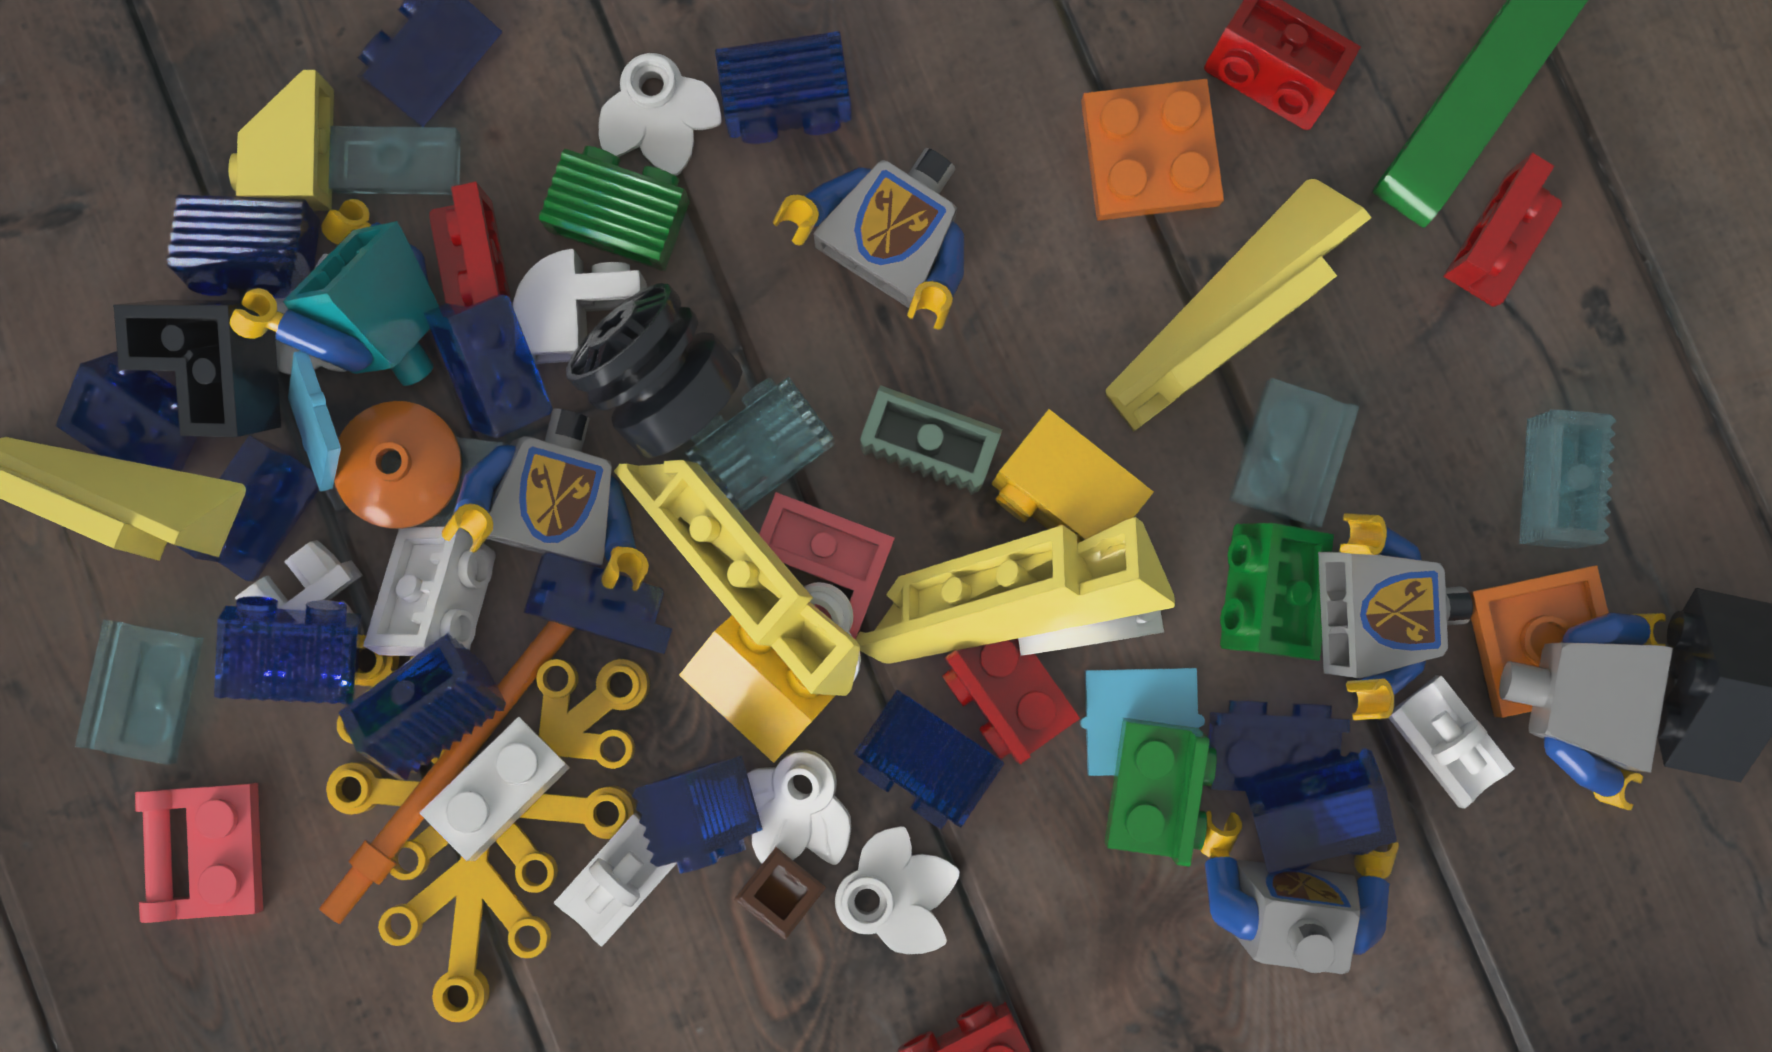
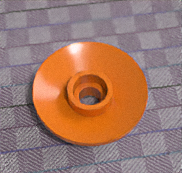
M390 401L371 406L355 416L344 428L338 439L341 451L334 480L335 486L346 506L366 522L390 529L418 526L431 520L445 509L457 491L462 474V454L458 440L450 426L439 415L424 406L406 401ZM390 451H398L402 459L400 468L394 473L386 474L381 466L383 456Z

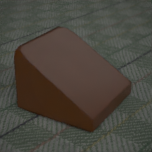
M775 847L734 900L780 938L786 940L826 887Z

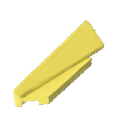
M1306 180L1106 388V397L1132 431H1136L1337 277L1323 257L1356 233L1372 218L1364 207L1319 180Z
M9 437L0 438V499L111 548L158 561L161 559L167 542L219 557L246 493V487L242 483Z
M686 460L664 461V464L640 466L619 464L614 470L615 474L757 645L772 646L811 694L847 696L853 686L860 645L852 636L810 603L813 597L698 463Z
M1137 517L1127 519L1077 543V535L1064 525L899 576L886 594L893 602V605L874 631L867 633L860 631L856 641L860 645L861 652L882 663L890 664L1169 609L1175 606V597L1145 526Z

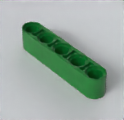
M1506 0L1372 190V194L1421 228H1425L1445 205L1588 0Z

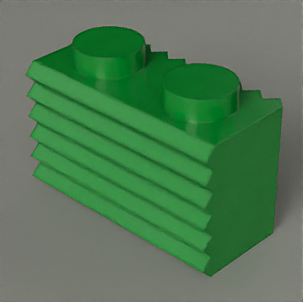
M585 146L582 154L564 148L561 152V159L557 164L556 173L553 175L552 184L548 188V195L539 214V220L546 230L554 235H560L589 247H595L601 251H607L636 263H642L648 267L665 271L690 203L685 189L678 187L680 179L665 170L652 166H644L642 174L618 167L621 160L617 156L597 147Z

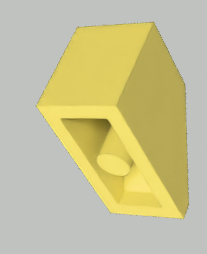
M302 70L238 132L237 153L231 154L229 159V179L233 190L236 191V196L257 211L332 210L334 89L316 70Z

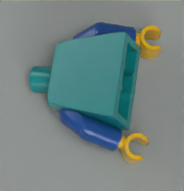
M349 199L342 203L338 211L329 210L321 225L322 233L325 237L338 246L282 301L288 311L285 314L278 312L277 302L267 290L261 288L252 289L245 293L241 304L247 309L255 311L260 316L251 315L242 309H235L230 318V326L239 336L250 339L261 337L270 329L276 332V340L354 374L391 369L403 386H408L425 378L434 368L433 362L418 341L440 318V307L429 286L424 255L418 248L408 242L398 222L394 221L385 224L376 222L371 225L368 223L370 214L366 205L358 199Z

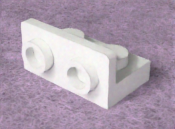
M410 527L399 529L363 646L378 655L430 656L449 668H464L471 643L475 636L476 625L487 586L492 576V569L496 558L495 551L483 543L477 552H471L470 548L473 545L472 536L462 528L457 530L450 541L442 537L444 527Z

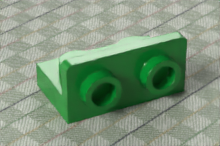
M1247 523L1234 526L1232 541L1228 549L1229 570L1225 604L1220 615L1222 628L1220 646L1222 649L1320 661L1322 625L1318 552H1332L1334 534L1277 523Z
M1123 718L1104 841L1107 848L1168 856L1173 859L1176 865L1190 867L1193 849L1201 850L1206 837L1207 815L1205 811L1199 810L1203 786H1212L1217 765L1216 749L1209 747V738L1199 728Z

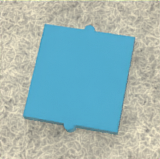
M303 351L294 352L288 400L302 438L304 450L307 452L321 492L333 489L341 446L309 354Z
M1197 668L1085 670L1086 716L1081 718L1080 726L1086 729L1088 776L1115 775L1123 718L1199 728L1205 723L1204 717L1198 714Z

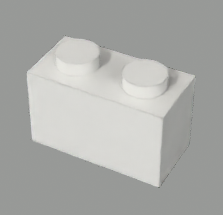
M518 717L448 784L420 814L466 861H476L570 767Z

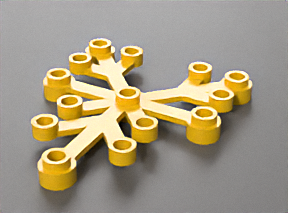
M366 635L354 638L346 645L342 653L341 664L345 675L355 684L371 686L393 714L378 713L374 708L367 705L347 707L340 713L337 719L338 734L344 741L350 744L367 743L373 739L417 743L433 764H435L452 743L439 727L444 681L449 677L452 668L440 663L439 673L434 678L428 679L420 670V663L425 656H411L408 670L411 678L416 682L415 694L413 695L396 674L399 656L378 655L374 652L376 656L375 667L367 673L361 671L357 665V656L366 648L363 646ZM553 659L545 662L539 668L536 676L537 686L543 693L539 737L560 757L597 760L599 764L610 769H616L628 764L634 756L635 743L627 732L620 729L608 730L602 734L585 733V731L612 709H633L646 699L650 690V679L645 668L638 662L629 659H617L607 663L597 676L596 690L569 711L570 694L577 687L578 672L573 664L566 660ZM555 666L564 668L568 674V683L560 691L551 689L547 683V674ZM619 672L628 674L633 684L631 692L625 697L616 696L610 688L612 677ZM357 712L363 713L369 722L367 732L361 737L354 735L349 726L351 717ZM611 736L620 738L626 747L625 755L619 761L608 759L603 751L605 741ZM352 762L341 765L332 772L327 782L326 792L329 802L336 810L344 814L353 815L369 811L377 804L401 806L420 781L383 778L379 770L373 765L366 762ZM348 777L356 778L361 785V794L355 801L348 800L342 792L343 782ZM605 786L594 791L588 797L544 793L519 818L585 824L586 828L596 837L611 839L634 813H637V807L634 798L627 790L618 786ZM603 801L612 802L618 808L619 817L613 825H605L597 818V807ZM514 822L496 842L516 866L515 877L519 886L527 892H541L550 887L556 880L558 874L557 863L551 855L539 851L520 826ZM430 825L417 837L408 839L392 858L397 864L390 874L399 880H411L422 875L427 870L430 859L449 843ZM403 848L414 850L418 856V865L414 871H406L399 864L398 856ZM489 848L476 861H466L461 856L458 862L407 904H399L388 909L379 920L378 928L382 939L390 945L402 946L417 938L422 930L423 923L456 897L448 972L436 982L432 994L436 1011L444 1019L451 1022L470 1020L485 1007L489 999L488 981L483 973L476 969L484 901L509 931L508 944L512 952L521 958L536 957L547 948L551 939V931L548 924L543 919L531 915L488 861ZM531 860L541 861L547 868V878L541 884L531 882L526 875V867ZM395 913H402L409 918L411 930L407 936H399L392 930L391 919ZM523 926H533L539 931L540 943L538 947L527 948L521 944L519 931ZM459 985L467 991L468 1003L465 1007H455L450 1003L448 999L450 986Z

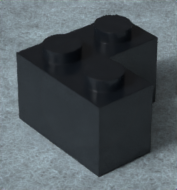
M155 300L113 305L119 370L175 371L180 436L241 437L281 428L275 331L268 329L263 336L255 339L245 338L234 332L230 326V318L235 309H242L251 315L260 316L255 311L244 307L241 304L242 300Z
M1695 588L1683 610L1676 611L1673 614L1667 628V644L1673 648L1679 674L1677 683L1667 699L1663 701L1657 738L1664 767L1741 783L1772 737V603Z

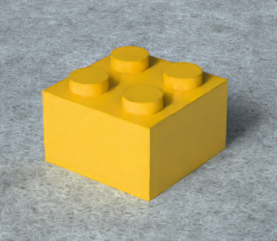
M1048 409L999 470L992 482V485L1000 491L995 500L1018 520L1025 523L1032 516L1047 529L1064 525L1077 535V543L1127 519L1134 518L1154 493V491L1050 409Z

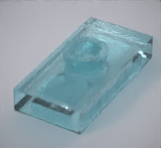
M331 126L328 188L334 193L452 195L451 186L459 185L461 134L456 128Z

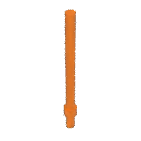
M568 596L372 843L365 840L348 862L352 865V868L320 906L319 910L334 922L341 924L373 882L378 885L383 882L397 864L392 858L424 820L420 812L463 771L536 679L539 668L545 662L552 659L587 615L588 611L582 605Z

